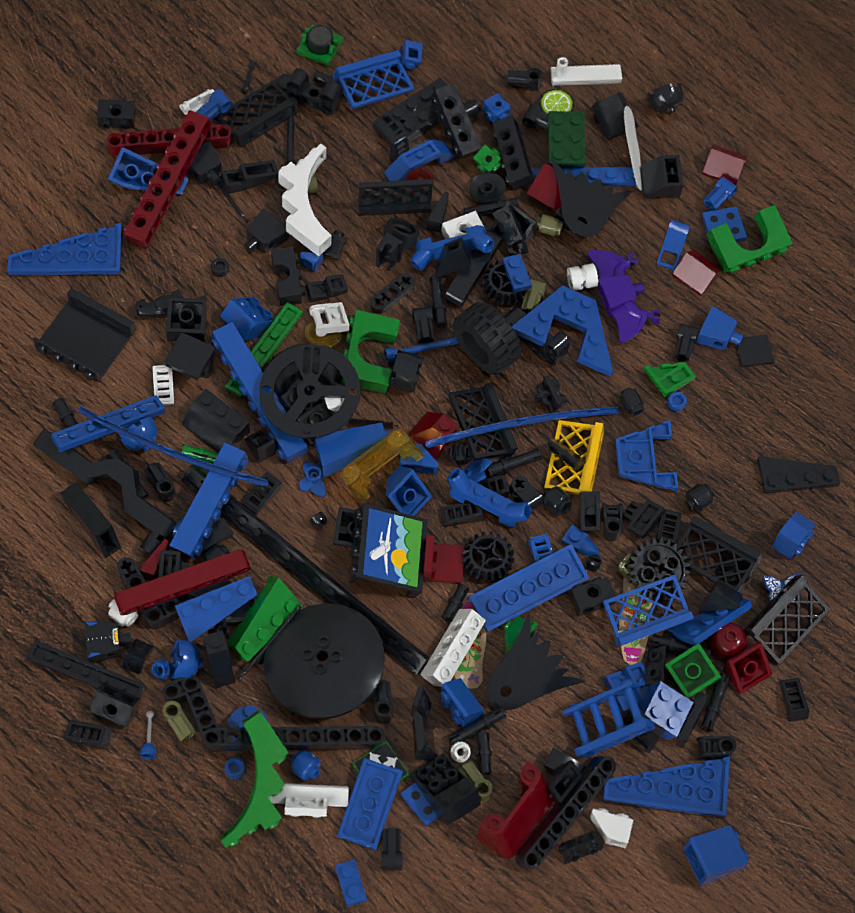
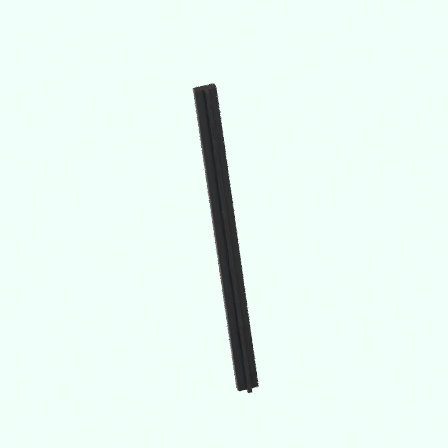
M190 465L181 481L197 494L207 475L195 465ZM230 495L228 502L223 504L220 510L225 518L327 602L347 606L364 615L378 631L384 649L416 675L421 672L428 663L429 657Z

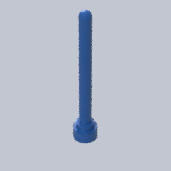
M451 337L398 350L415 354L458 344L456 337ZM396 348L384 349L387 363L395 362L398 351Z

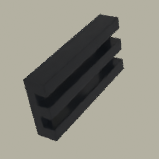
M161 550L158 578L163 577L165 555H169L167 575L171 574L173 556H176L175 572L180 571V551Z

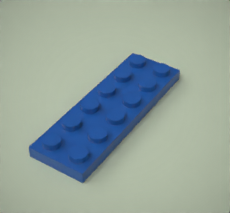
M570 544L468 598L475 612L486 620L483 627L488 632L590 578L574 547Z

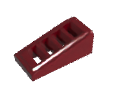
M164 539L139 569L143 578L151 581L157 579L161 550H170L168 540Z

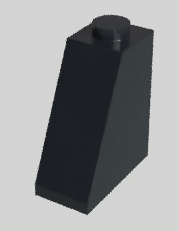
M223 631L203 636L205 653L216 689L236 683Z

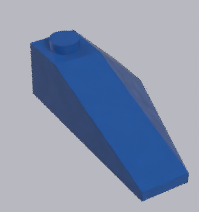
M122 147L108 180L124 188L146 191L149 187V180L157 172L158 164ZM170 176L165 177L163 180H168ZM184 177L176 195H182L189 178Z

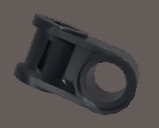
M516 476L512 479L509 494L517 503L527 502L531 507V512L543 503L542 495L524 476Z
M602 503L603 536L608 541H616L620 537L623 526L622 503L618 505ZM609 528H615L617 531H611Z
M702 736L696 739V742L699 744L700 753L698 760L701 761L723 759L724 757L731 758L737 747L735 739L731 736ZM727 744L731 747V750L725 751L721 745Z

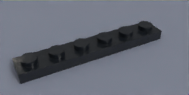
M37 640L34 641L26 657L30 662L96 689L103 683H106L141 698L146 688L140 682Z

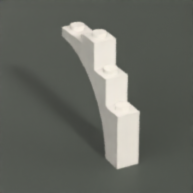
M322 144L313 148L307 157L299 160L297 165L290 162L287 166H283L278 173L279 184L287 189L282 196V207L291 213L286 219V231L317 256H320L331 246V234L321 226L314 216L308 199V188L311 178L318 166L326 159V147Z

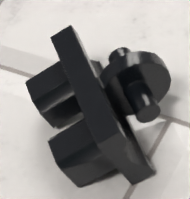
M549 375L544 376L542 382L536 386L538 394L534 398L537 403L542 402L547 407L549 413H556L559 408L567 404L568 400L564 394L558 395L557 391L560 389L558 380H551Z

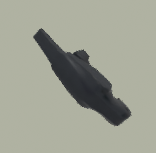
M178 289L173 291L171 295L156 298L151 303L141 299L136 303V312L140 317L167 318L169 297L183 298ZM204 295L195 299H206V296Z

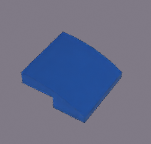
M642 662L627 666L622 671L606 675L603 678L608 690L620 686V682L627 679L639 682L641 687L633 690L638 707H640L650 685L646 686L647 671ZM626 694L616 697L620 714L628 712L630 706Z

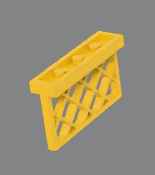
M559 420L555 439L562 443L565 442L576 454L578 453L575 450L584 445L587 452L580 457L585 458L586 463L578 473L566 463V466L557 470L554 467V463L560 460V458L552 453L544 486L545 490L555 487L550 485V481L558 476L562 483L557 486L561 487L568 494L579 495V491H592L604 436L603 423L596 422L595 425ZM562 427H569L573 432L564 436L561 430ZM583 430L591 431L590 436L585 439L579 433ZM576 435L580 442L572 446L568 440ZM569 469L573 476L564 480L561 473ZM577 479L580 483L579 489L571 488L568 483Z

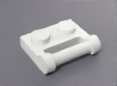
M342 302L317 304L309 308L310 315L314 318L317 336L322 337L327 333L349 331L350 325ZM321 313H325L328 324H323L320 316Z

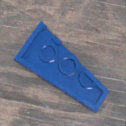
M249 576L176 605L175 608L188 641L193 642L257 596V592Z

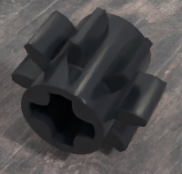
M454 443L452 448H449V461L453 460L454 465H466L468 460H471V453L466 443Z

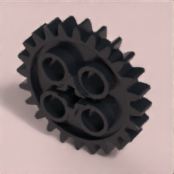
M652 538L650 543L648 540H645L643 545H637L638 550L631 552L635 557L628 558L632 562V564L627 566L628 569H632V572L627 574V576H633L630 584L636 583L634 588L636 589L669 577L671 575L668 573L676 574L680 588L682 590L685 589L686 586L683 583L689 581L685 575L691 572L685 570L690 563H684L687 556L680 555L683 549L677 551V544L670 546V540L664 543L663 538L658 539L657 542L655 538ZM649 553H653L656 556L655 562L649 558ZM668 560L674 563L673 569L667 565ZM659 566V570L662 572L658 573V569L655 567ZM643 571H647L650 574L649 580L644 578ZM672 580L668 581V586H664L662 590L672 594L675 588ZM648 588L646 592L647 598L651 599L654 596L655 599L658 591ZM661 593L659 599L661 597L662 601H666L668 595Z

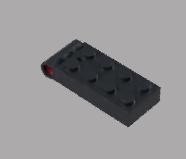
M441 77L383 114V117L378 118L374 122L373 128L389 145L390 141L402 132L407 134L408 144L440 123L436 107H433L431 103V94L434 90L447 86V84ZM444 103L447 109H451L449 104Z

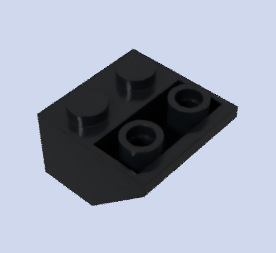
M661 155L641 166L644 198L681 196L683 179L679 155Z

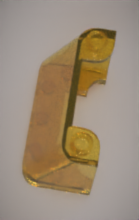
M396 429L346 465L341 472V477L347 487L364 502L370 497L368 487L373 484L368 476L398 454L403 460L411 457L416 461L423 458L424 454L408 432L403 429Z

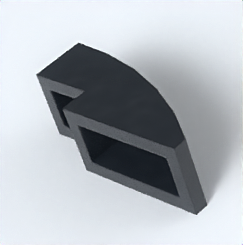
M274 160L241 164L239 169L222 171L220 176L222 181L220 183L224 194L236 193L279 177V171Z

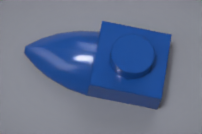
M571 525L561 543L566 546L572 544L575 551L582 555L591 556L595 554L599 556V550L594 542L588 538V534Z

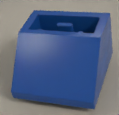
M252 296L231 299L220 315L227 324L233 322L244 341L256 339L274 321L272 313L264 309L260 305L259 300Z
M461 678L442 684L440 703L452 713L451 718L457 726L460 725L463 728L481 718L480 715L483 714L484 710Z

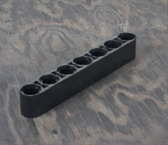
M595 756L582 771L581 774L583 776L561 803H556L516 853L515 860L520 867L535 869L543 862L615 772L617 765L612 757ZM580 792V799L578 800L577 795ZM566 808L568 809L567 815H565ZM555 823V830L552 831V825ZM542 839V840H543V844H542V846L540 847L539 842H540V840ZM530 855V860L527 863V856Z

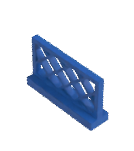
M399 50L336 68L333 78L335 82H339L351 109L414 91V87L400 61L401 54ZM397 66L400 71L399 75L389 71L390 68ZM381 71L385 73L384 79L375 76V72ZM362 75L369 77V83L359 80V77ZM387 75L396 78V83L393 84L386 81ZM372 79L382 83L380 89L370 85ZM350 80L355 82L353 88L347 86L344 81ZM398 81L406 83L407 88L403 89L397 86ZM359 84L365 87V93L356 90V85ZM383 85L393 88L392 92L387 93L383 91ZM368 89L378 93L377 96L371 97L366 95ZM356 94L362 97V100L355 103L352 95Z
M676 574L602 601L614 632V640L617 646L628 644L694 619L692 612L687 607ZM672 580L675 587L672 594L662 590L665 583ZM648 588L658 591L654 601L645 597ZM661 593L670 596L667 606L657 603ZM632 594L640 597L636 607L627 604L628 598ZM643 599L652 603L649 613L639 609ZM673 599L680 601L682 610L676 612L670 609ZM616 601L622 604L618 614L611 611L609 603ZM655 605L665 609L661 618L652 616ZM625 606L635 610L631 620L621 616ZM637 612L647 616L642 625L633 622ZM619 619L629 623L626 631L619 633L617 628Z

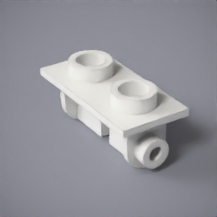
M207 89L206 92L187 102L184 101L179 106L185 115H187L189 110L196 112L209 101V97L214 90Z

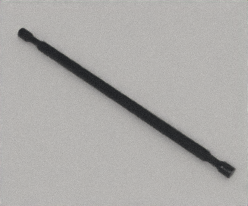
M220 184L216 185L239 215L243 217L246 223L249 222L230 196L224 194L222 186Z
M298 605L295 611L290 614V616L280 626L276 633L271 637V639L266 643V645L261 649V651L246 667L242 675H240L237 678L238 681H241L243 676L248 673L252 666L266 651L271 642L286 627V625L291 621V619L295 616L296 612L300 610L302 606Z

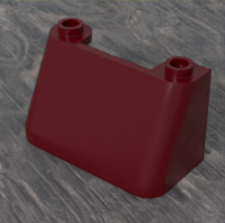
M529 761L522 768L520 779L518 780V783L522 786V793L520 795L522 798L506 819L498 814L487 816L480 825L477 840L505 859H511L516 855L554 801V796L548 789L540 770Z

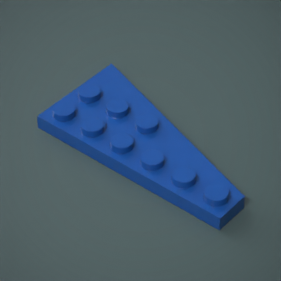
M115 224V227L108 229L104 227L91 234L84 233L63 239L53 245H42V248L36 250L29 249L8 255V275L121 274L122 224Z
M730 757L608 779L604 784L603 802L725 818Z

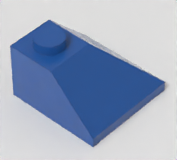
M399 466L387 479L385 496L397 512L415 516L433 497L411 468Z

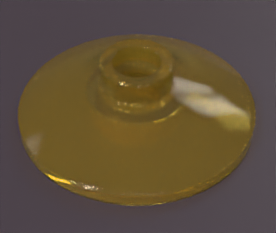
M322 320L323 324H328L326 320ZM314 321L305 327V338L311 344L333 347L340 342L342 332L327 333L322 337L317 336Z

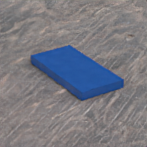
M364 758L337 834L338 838L377 850L403 774L402 770Z

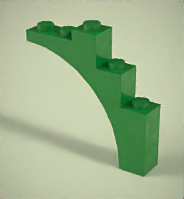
M257 710L242 721L254 749L255 779L250 799L242 814L232 827L219 837L225 848L227 846L233 847L239 843L240 837L247 833L249 835L258 829L257 825L261 824L264 830L267 828L272 829L280 823L279 820L282 818L268 797L271 795L275 797L283 791L282 787L285 784L272 767V764L275 763L277 765L284 761L288 751L260 710Z

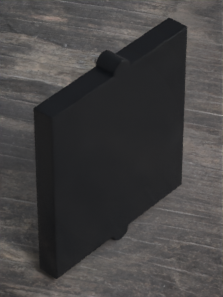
M767 335L746 337L742 339L740 345L736 344L737 355L740 358L742 367L774 363L771 352L772 347H770Z

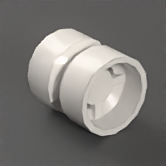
M592 263L582 265L581 268L578 266L567 268L569 288L577 291L582 290L583 286L587 289L597 287L598 275L595 265Z

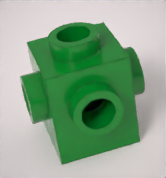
M484 145L473 157V160L478 164L476 167L483 173L495 172L501 166L499 163L501 160L499 157L500 153L493 147L490 149ZM490 158L491 162L488 163L485 159Z

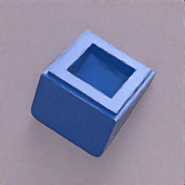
M301 252L300 264L313 272H316L323 263V254L317 256L314 252Z

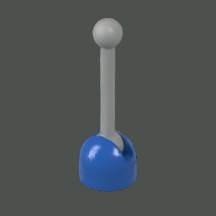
M148 711L146 713L148 718L147 743L141 746L140 758L151 760L156 758L157 751L151 743L154 712Z

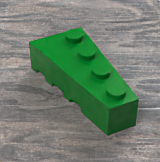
M268 577L266 585L256 596L257 599L253 606L248 609L243 622L238 625L227 643V647L238 660L248 662L271 639L282 623L295 611L298 605L302 606L279 577Z

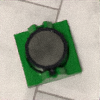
M312 24L310 29L306 28L305 33L302 34L297 54L329 66L342 45L344 37L333 33L327 26Z

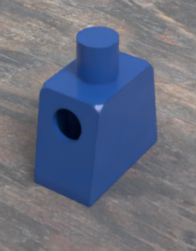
M712 306L699 332L696 343L725 350L729 341L740 345L744 335L734 331L737 324L735 319Z

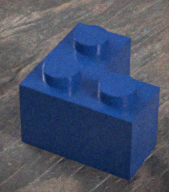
M795 512L778 533L772 548L790 560L794 555L799 556L806 543L815 534L812 530L816 524Z

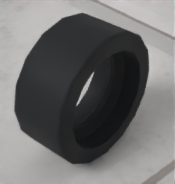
M400 218L389 219L383 231V236L389 233L403 241V248L406 249L413 248L420 235L419 229L414 224Z

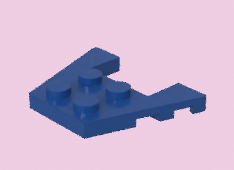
M670 420L615 440L619 477L678 491L677 472L657 473L653 440L672 438Z

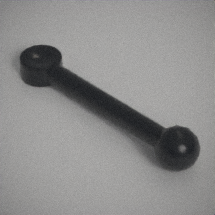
M253 61L249 62L247 80L242 88L245 93L249 91L248 86L252 70L256 67Z

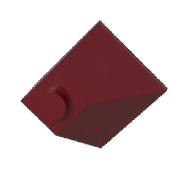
M427 411L404 440L406 442L413 441L417 444H422L436 460L451 442L427 448L425 445L426 441L458 432L459 424L445 414Z

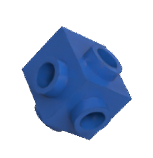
M499 93L486 99L483 103L485 117L492 123L510 115V104Z

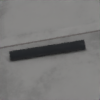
M292 116L287 117V165L290 162L294 164V117Z

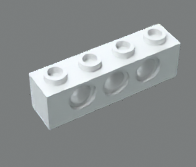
M459 609L420 675L433 686L442 687V684L451 681L486 620L473 609Z

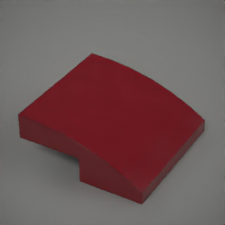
M544 163L526 194L556 212L559 207L561 208L558 182L554 168Z

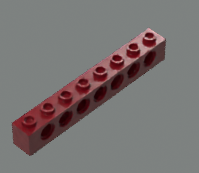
M191 110L188 111L187 115L183 116L179 130L174 133L171 145L166 148L163 160L158 163L157 172L149 180V187L141 195L140 204L133 210L132 219L124 228V236L127 241L143 248H148L212 126L209 117ZM174 161H178L177 164L171 165ZM170 176L168 180H163L165 177ZM157 192H162L159 196H155ZM154 207L152 211L147 212V209ZM141 223H145L143 227H138Z

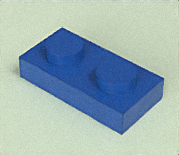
M521 254L503 258L502 262L513 292L531 289L532 283Z
M352 860L335 865L346 906L349 907L366 902L367 898L356 861Z

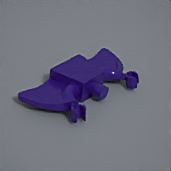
M591 250L588 251V257L598 271L599 282L597 287L608 316H613L617 322L620 343H625L638 335L645 325L646 318H650L653 324L660 323L659 318H654L655 316L660 317L658 310H652L650 313H647L646 310L638 308L635 304L637 295L644 293L643 284L637 283L632 285L630 277L625 275V271L630 265L635 266L639 263V258L630 260L635 256L634 253H629L628 260L612 252Z

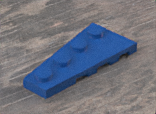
M743 598L739 608L706 611L699 614L694 619L669 629V637H674L677 640L695 646L752 608L751 601Z

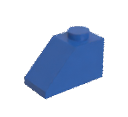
M413 441L402 442L400 466L411 468L415 473L437 475L438 463L422 444H417Z

